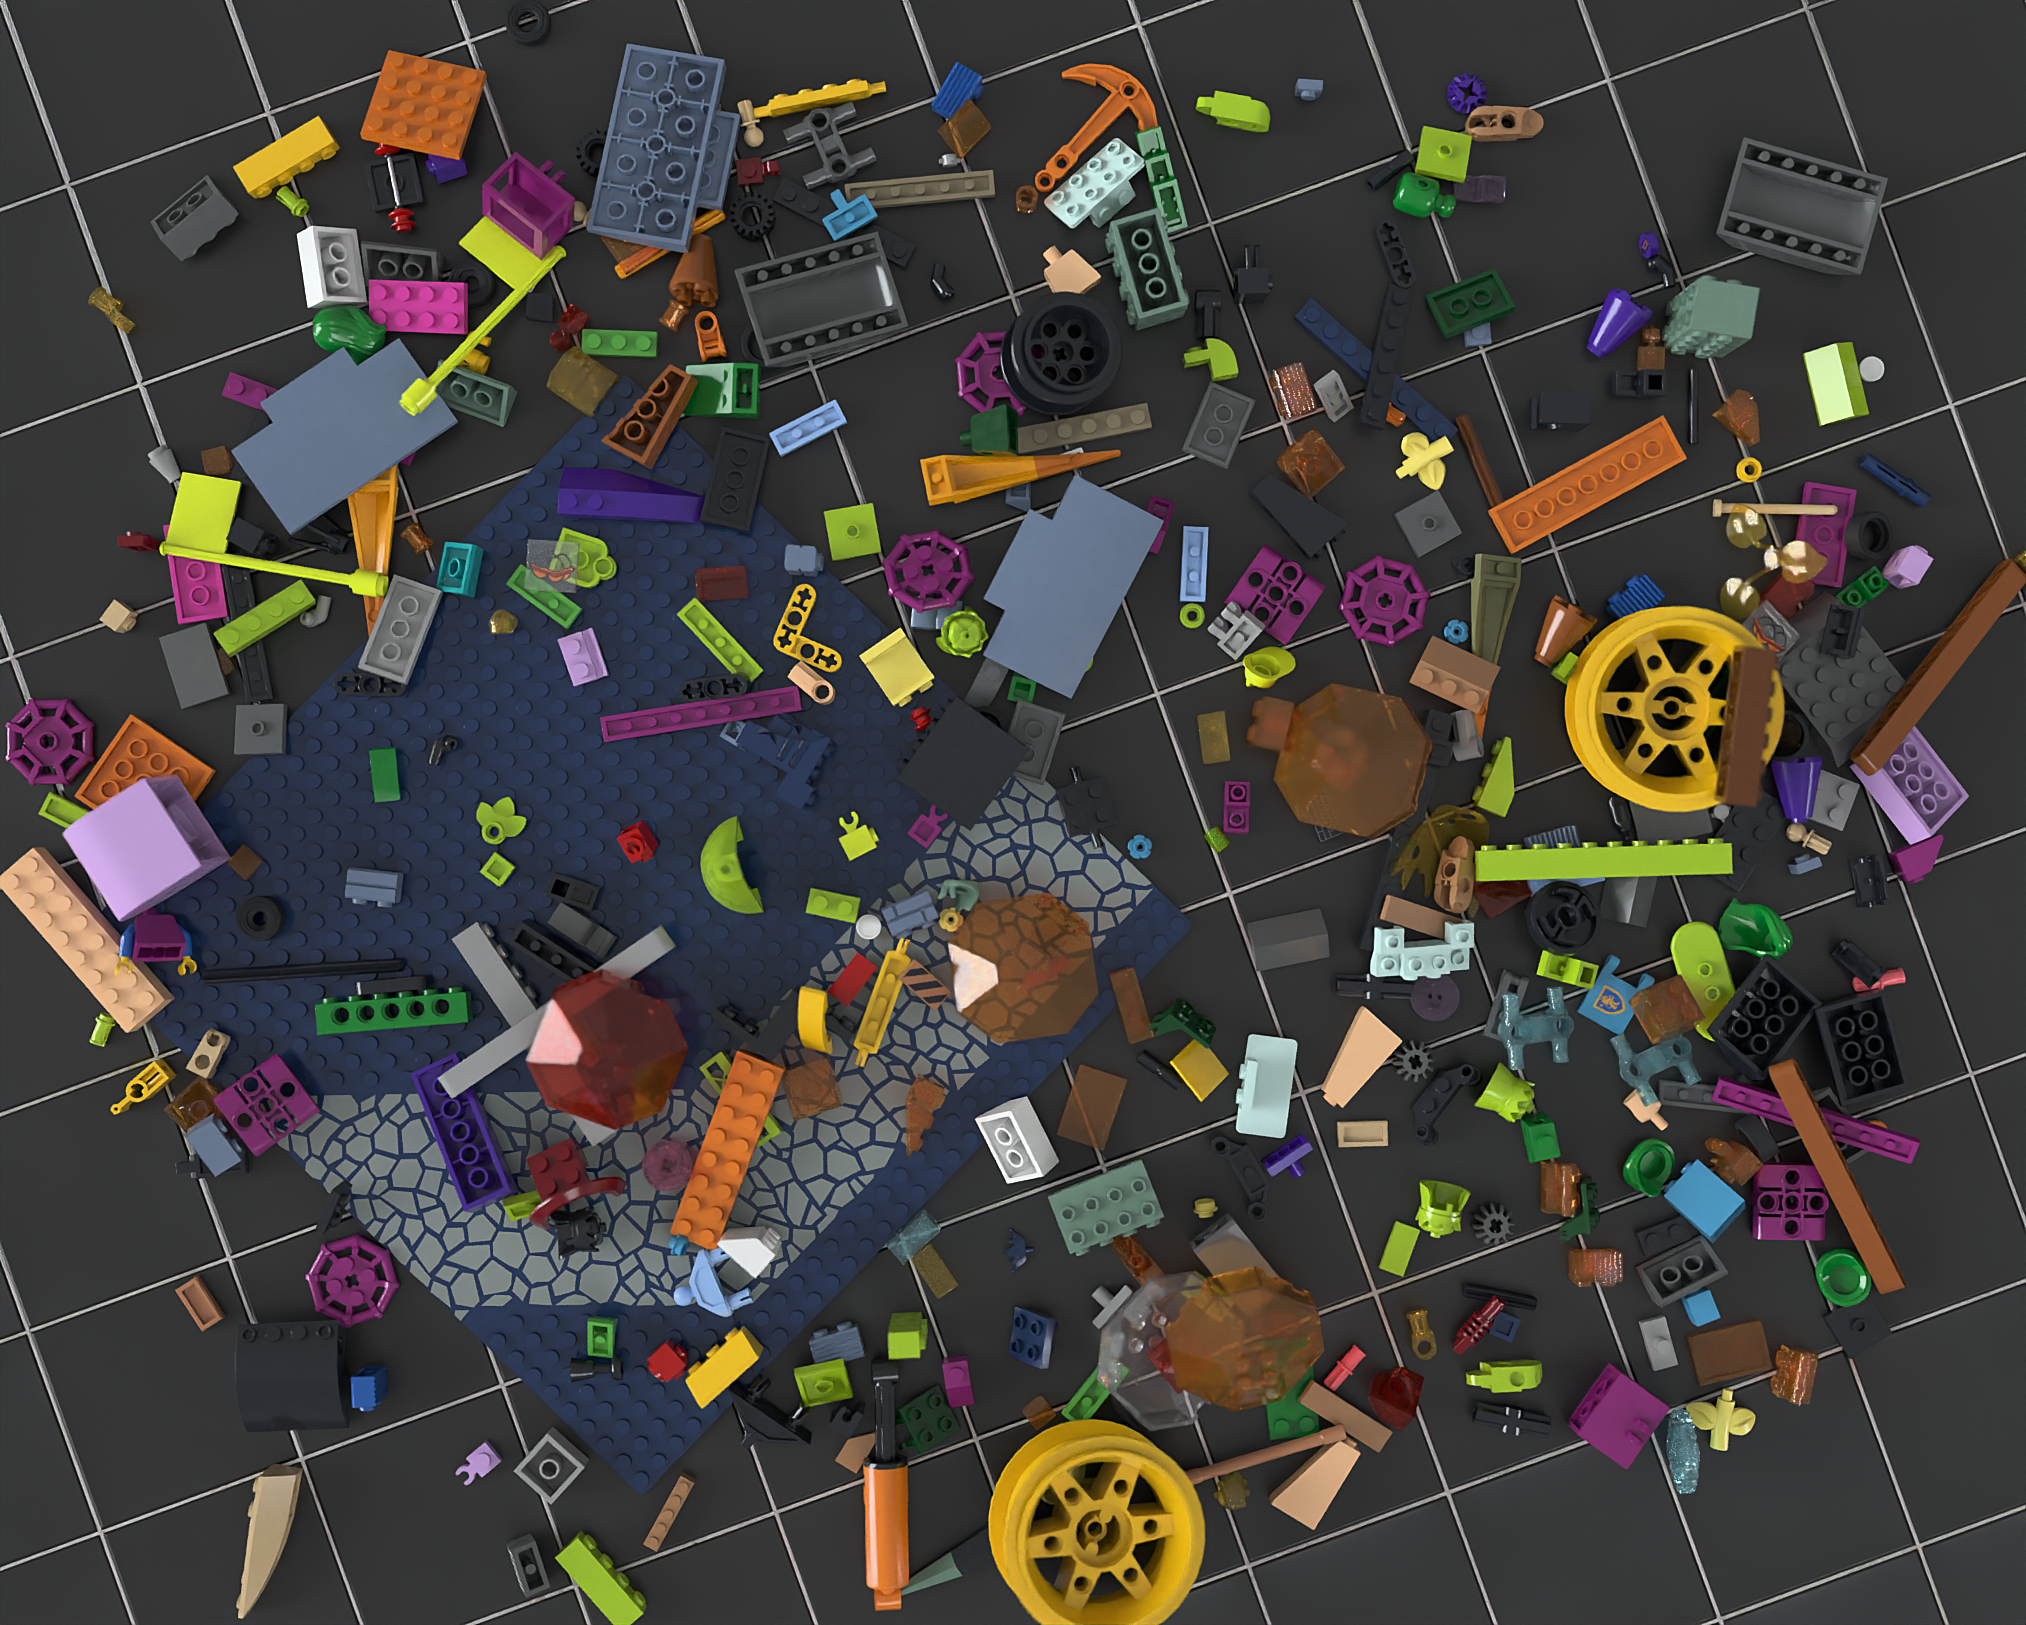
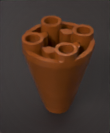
M703 234L692 236L688 253H683L669 283V292L677 298V303L682 306L702 304L706 307H714L718 299L719 291L714 247L709 236Z
M1556 594L1550 602L1535 649L1537 653L1534 656L1536 660L1550 668L1553 663L1559 662L1598 622L1597 618L1587 612L1582 615L1585 610L1574 603L1567 606L1568 601Z

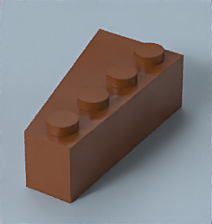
M670 364L648 388L649 391L635 402L632 410L624 418H621L613 431L601 441L611 449L652 470L699 382L692 375Z

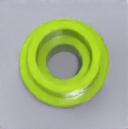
M1195 603L1185 605L1180 612V620L1188 628L1200 626L1205 618L1204 610ZM1191 611L1195 612L1197 615L1196 619L1193 621L1189 620L1187 617L1188 613Z

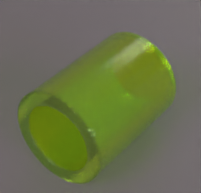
M1217 825L1203 835L1216 853H1219L1230 844Z

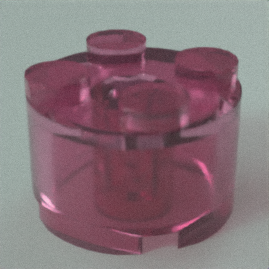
M673 1137L661 1139L646 1152L643 1158L642 1168L644 1176L648 1183L656 1190H677L684 1186L691 1178L696 1163V1156L692 1147L680 1139ZM667 1159L669 1162L673 1161L675 1163L672 1170L664 1165Z

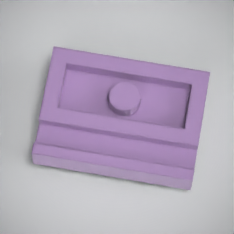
M593 628L558 639L574 687L609 676Z

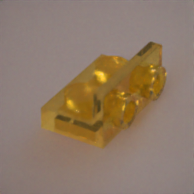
M1224 711L1198 715L1197 720L1203 763L1210 764L1230 761Z

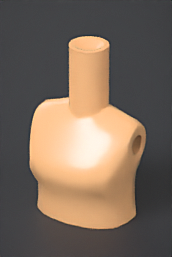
M1642 1085L1636 1088L1624 1100L1623 1103L1641 1123L1651 1120L1661 1131L1668 1126V1123L1658 1113L1661 1103L1649 1094Z

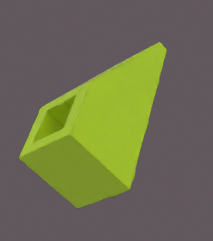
M1501 737L1500 741L1496 740L1493 745L1491 754H1494L1491 763L1485 765L1482 772L1484 780L1481 786L1476 787L1472 799L1475 800L1474 807L1498 817H1505L1515 793L1511 738Z

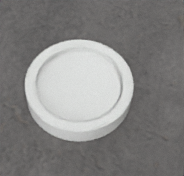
M1867 357L1859 364L1860 377L1867 382H1874L1884 374V364L1877 357Z
M871 914L862 916L856 924L857 933L864 939L877 937L881 931L880 920Z

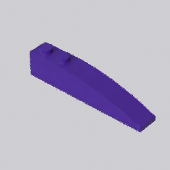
M564 467L559 485L558 514L568 518L701 523L699 521L705 496L615 469Z

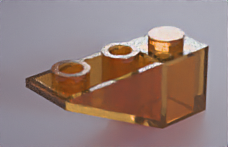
M919 1073L906 1097V1155L908 1156L911 1155L912 1151L918 1152L924 1140L920 1138L923 1130L929 1131L935 1119L932 1116L935 1107L941 1108L947 1096L943 1093L944 1086Z
M1120 1234L1113 1237L1114 1242L1110 1243L1109 1246L1151 1299L1159 1304L1177 1288L1134 1235L1123 1237Z

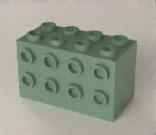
M1159 208L1111 221L1109 233H1106L1107 239H1105L1107 251L1109 254L1113 253L1114 263H1112L1115 277H1120L1121 279L1120 295L1122 301L1127 300L1128 303L1127 319L1130 325L1134 324L1136 331L1182 318L1189 304L1188 293L1181 284L1182 273L1180 267L1176 265L1174 260L1175 249L1166 233L1168 231L1165 217L1161 216Z
M1701 276V278H1698L1668 302L1665 315L1669 316L1667 326H1664L1661 337L1664 341L1663 348L1671 349V353L1684 355L1686 352L1695 353V357L1709 359L1710 356L1724 357L1752 338L1760 288L1744 286L1742 282L1737 280L1720 282L1716 281L1717 278L1713 276Z
M1141 1158L1048 1195L1069 1253L1075 1252L1076 1256L1091 1251L1090 1246L1099 1243L1100 1247L1114 1242L1113 1237L1122 1234L1123 1237L1137 1233L1136 1228L1142 1225H1146L1147 1228L1161 1223L1160 1218L1164 1217Z

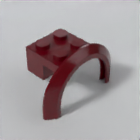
M569 1138L526 1159L542 1201L530 1214L529 1220L531 1224L539 1228H553V1225L548 1223L551 1221L549 1216L560 1207L576 1199L596 1193H611L617 1197L622 1194L627 1185V1182L620 1177H603L590 1180L585 1169L589 1164L582 1146L573 1138Z

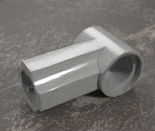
M1460 710L1451 713V715H1454L1452 724L1455 736L1453 742L1455 745L1453 752L1456 760L1463 761L1482 757L1484 755V747L1481 737L1477 734L1474 712Z

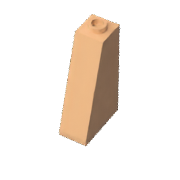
M1363 1006L1358 1010L1321 1087L1326 1093L1323 1098L1333 1107L1338 1104L1343 1108L1402 1042L1397 1035Z
M1347 1436V1439L1324 1445L1270 1494L1269 1500L1271 1504L1314 1530L1361 1454L1356 1447L1357 1443Z

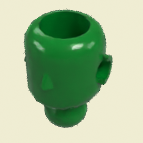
M1407 172L1402 175L1393 197V206L1401 212L1419 218L1430 216L1432 211L1438 212L1441 217L1447 218L1451 216L1454 210L1456 198L1452 194H1440V184L1438 181L1417 173Z

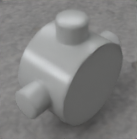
M946 154L942 156V159H939V164H943L944 168L956 167L957 163L961 162L956 154Z
M1720 803L1716 804L1712 808L1710 817L1721 819L1724 822L1729 815L1731 807Z

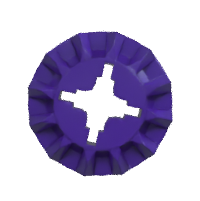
M1464 73L1463 75L1456 76L1451 81L1447 90V98L1450 105L1456 111L1469 114L1476 108L1483 106L1488 90H1486L1484 81L1480 80L1476 74ZM1472 85L1471 93L1474 96H1469L1464 102V92L1461 89L1466 90L1467 87Z

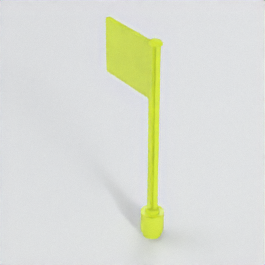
M486 216L459 242L460 246L487 266V268L511 286L514 291L428 379L422 380L418 378L401 395L402 399L399 403L409 414L415 416L417 413H422L437 397L435 391L441 381L562 257H566V251L563 247L555 245L540 260Z
M182 472L167 539L161 543L159 548L161 555L165 556L168 554L349 585L354 594L377 598L380 595H386L389 579L388 576H383L380 572L356 569L355 573L349 575L226 554L229 543L226 537L233 525L242 482Z

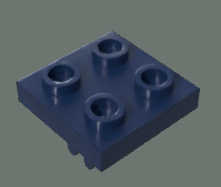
M1015 1307L1009 1356L1040 1369L1048 1368L1050 1354H1053L1055 1349L1051 1347L1054 1329L1058 1328L1055 1318L1025 1307Z

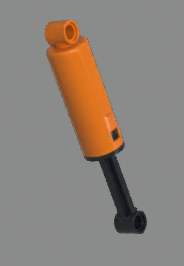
M872 1359L871 1380L872 1385H875L876 1454L865 1457L863 1460L866 1584L874 1589L876 1611L901 1609V1588L909 1584L908 1458L904 1455L896 1454L895 1384H898L897 1359Z

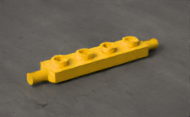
M853 79L845 85H825L821 90L804 89L799 91L797 95L788 96V94H780L775 96L774 99L769 100L767 106L753 108L755 119L765 116L776 117L868 98L872 94L886 92L885 82L870 84L867 83V80Z
M905 938L899 940L896 951H887L853 1044L859 1049L854 1064L859 1065L861 1056H863L860 1064L861 1067H864L868 1054L877 1053L903 983L898 977L911 961V958L905 954L910 942L909 939H906L903 948L902 944Z

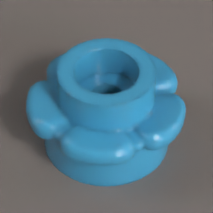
M1452 620L1445 627L1444 635L1452 644L1464 642L1468 637V626L1463 621ZM1456 629L1459 631L1458 634L1454 633Z
M1136 835L1134 839L1128 842V849L1133 858H1146L1150 855L1152 842L1149 838H1145L1144 835Z
M680 1233L678 1236L673 1235L668 1246L672 1249L671 1255L683 1256L689 1247V1238L682 1236Z

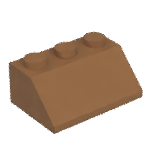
M1432 636L1413 673L1410 683L1478 714L1501 667Z

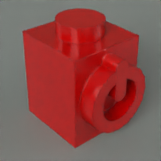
M644 819L623 829L617 837L631 863L638 860L641 862L649 860L654 856V851L659 845Z
M669 1338L649 1356L647 1366L653 1375L662 1382L665 1380L668 1382L673 1377L677 1380L687 1371L685 1366L689 1361L687 1358L688 1353L681 1345L678 1344L676 1346Z

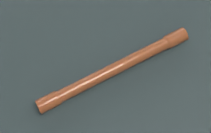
M1343 1424L1323 1429L1318 1433L1202 1468L1187 1470L1184 1473L1191 1484L1194 1485L1213 1477L1316 1446L1347 1439Z

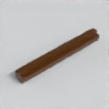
M1461 415L1455 419V423L1490 506L1494 508L1505 502L1469 415Z

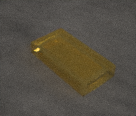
M931 1243L910 1257L938 1299L959 1285Z

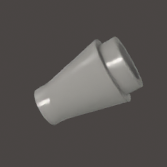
M162 445L148 454L149 462L170 484L181 478L182 473L171 449H167L165 445Z

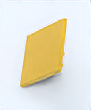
M1195 1039L1170 1062L1200 1101H1203L1229 1075L1210 1048L1206 1049Z

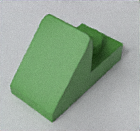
M591 1316L588 1318L589 1356L613 1358L618 1318Z

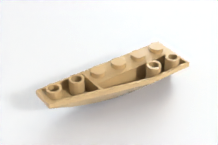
M273 1463L259 1477H256L254 1481L253 1492H256V1495L248 1511V1517H251L244 1572L241 1579L242 1589L236 1606L239 1609L238 1618L243 1619L251 1611L278 1564L294 1518L302 1468Z

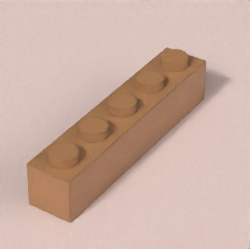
M682 1472L643 1545L657 1552L696 1481L695 1478Z

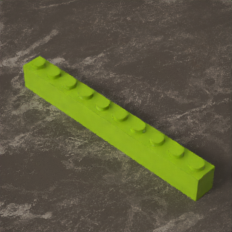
M1723 838L1708 839V844H1698V839L1682 840L1683 845H1673V840H1657V845L1648 846V841H1632V846H1623L1622 842H1607V847H1597V842L1582 843V848H1572V843H1558L1557 849H1547V844H1532V849L1522 850V845H1506L1507 850H1497V845L1481 846V851H1474L1475 881L1733 873L1732 843H1723Z

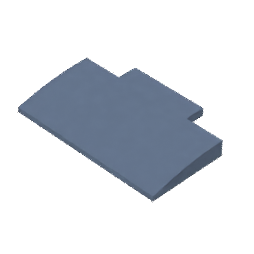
M634 44L626 45L588 220V232L645 246L688 253L697 208L722 211L741 123L740 114L718 111L727 70L724 59Z
M399 338L358 366L346 349L342 347L260 402L273 423L231 450L291 535L458 423L437 391H435L437 397L422 413H417L415 416L409 414L400 405L401 395L418 378L422 380L428 378Z
M1074 475L1052 519L1029 508L983 598L1005 610L983 651V655L1062 695L1072 698L1164 521L1077 475Z

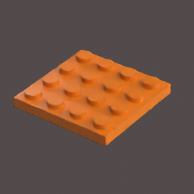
M388 50L360 133L362 139L460 160L487 78L486 71Z
M130 714L74 797L92 809H96L144 778L177 774L193 800L196 801L216 770L136 715Z

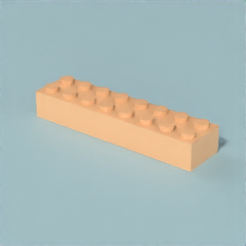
M45 847L32 848L0 876V887L126 1033L140 1029L174 999V996L143 961L132 962V957H129V962L132 965L131 973L126 977L127 968L120 966L119 974L116 976L114 970L121 961V956H119L121 935Z

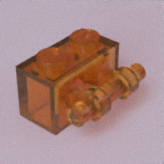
M1713 1137L1705 1143L1706 1148L1710 1152L1717 1154L1711 1160L1712 1164L1716 1167L1713 1169L1714 1172L1721 1179H1726L1731 1184L1735 1182L1743 1186L1763 1166V1163L1746 1146L1734 1141H1730L1727 1144Z
M1541 1161V1211L1544 1213L1561 1214V1216L1566 1217L1576 1214V1207L1580 1205L1579 1192H1576V1182L1580 1181V1170L1574 1162Z
M1782 1344L1781 1351L1779 1350L1776 1355V1375H1773L1771 1379L1772 1393L1781 1399L1791 1400V1403L1801 1405V1403L1809 1404L1819 1355L1808 1349Z

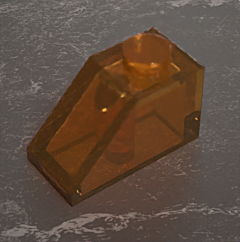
M1738 388L1725 399L1712 415L1748 447H1751L1760 440L1758 405L1753 401L1754 398L1750 393L1745 390L1741 391Z

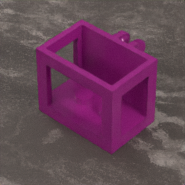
M515 151L482 185L483 215L542 260L573 228L575 198L559 186L566 177V173L563 170L558 171L550 179L547 177V174L553 169L554 163L548 160L537 169ZM509 171L508 184L498 192L493 186Z
M1608 1363L1566 1423L1577 1435L1627 1470L1670 1410V1407L1611 1363Z

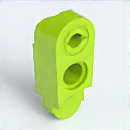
M1215 91L1214 98L1199 97L1197 100L1196 110L1217 118V124L1253 132H1267L1269 130L1271 117L1268 107L1263 102L1251 100L1249 96Z
M1537 1360L1480 1362V1370L1466 1372V1382L1469 1385L1488 1388L1493 1393L1522 1392V1389L1537 1387L1541 1382L1542 1362Z

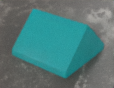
M445 541L436 589L446 593L474 598L484 549L474 544Z

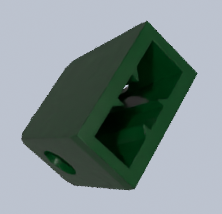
M1004 404L972 416L971 430L960 433L961 444L963 446L972 445V450L981 456H1019L1017 410Z

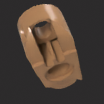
M1481 106L1476 108L1468 117L1465 130L1467 135H1471L1474 141H1516L1518 138H1533L1543 128L1544 122L1541 115L1535 112V110H1529L1530 108ZM1501 120H1509L1512 128H1505ZM1482 122L1484 127H1476V123Z
M1462 836L1456 837L1452 841L1448 851L1443 849L1434 883L1436 885L1434 891L1436 903L1444 910L1455 914H1460L1468 908L1475 880V863L1472 862L1475 848L1470 839Z

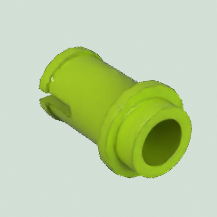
M283 186L277 192L276 199L292 210L291 213L294 216L303 217L308 212L309 205L307 200L304 198L300 199L287 186Z
M100 1013V1016H97L95 1019L97 1024L89 1042L98 1046H105L110 1030L116 1025V1022H114L115 1019L110 1014Z

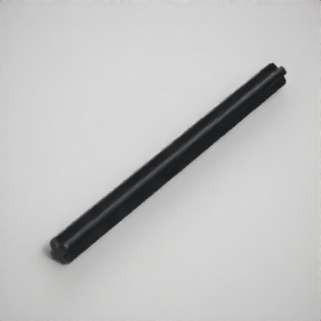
M401 958L206 970L203 971L202 979L205 984L391 973L403 971V961Z

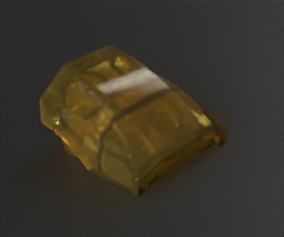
M574 346L563 354L551 371L546 387L592 418L594 415L593 411L614 381H618L619 376Z

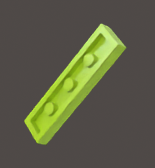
M696 598L690 601L677 614L731 673L743 672L749 676L752 683L764 671Z

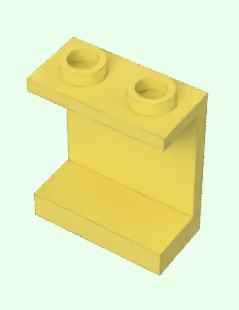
M901 628L860 655V658L894 707L897 704L903 707L913 700L911 697L913 693L918 690L923 693L933 686L931 681L935 677Z

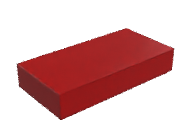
M858 952L827 992L847 1007L877 969V966Z

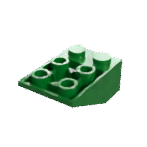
M720 363L686 366V373L692 375L699 383L685 407V416L759 419L761 368L759 364Z

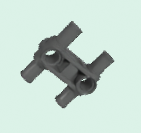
M852 101L832 110L830 108L814 109L808 116L802 119L803 122L783 130L788 144L808 136L813 138L823 161L822 168L803 175L808 190L826 182L832 184L845 182L850 176L855 175L857 169L877 161L871 147L853 155L847 154L837 131L838 123L857 116ZM817 119L826 120L827 122L823 127L814 126V122ZM837 164L846 166L845 171L842 173L834 172L833 168Z

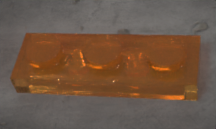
M1131 965L1108 973L1128 1042L1134 1044L1154 1037L1153 1031L1149 1032L1150 1021L1134 967Z

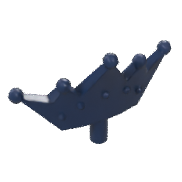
M1011 1228L1010 1232L1013 1233L1014 1238L1008 1240V1242L1012 1243L1013 1246L1007 1251H1003V1254L1014 1257L1009 1263L1015 1264L1012 1273H1015V1270L1026 1261V1252H1033L1034 1250L1033 1247L1025 1248V1239Z

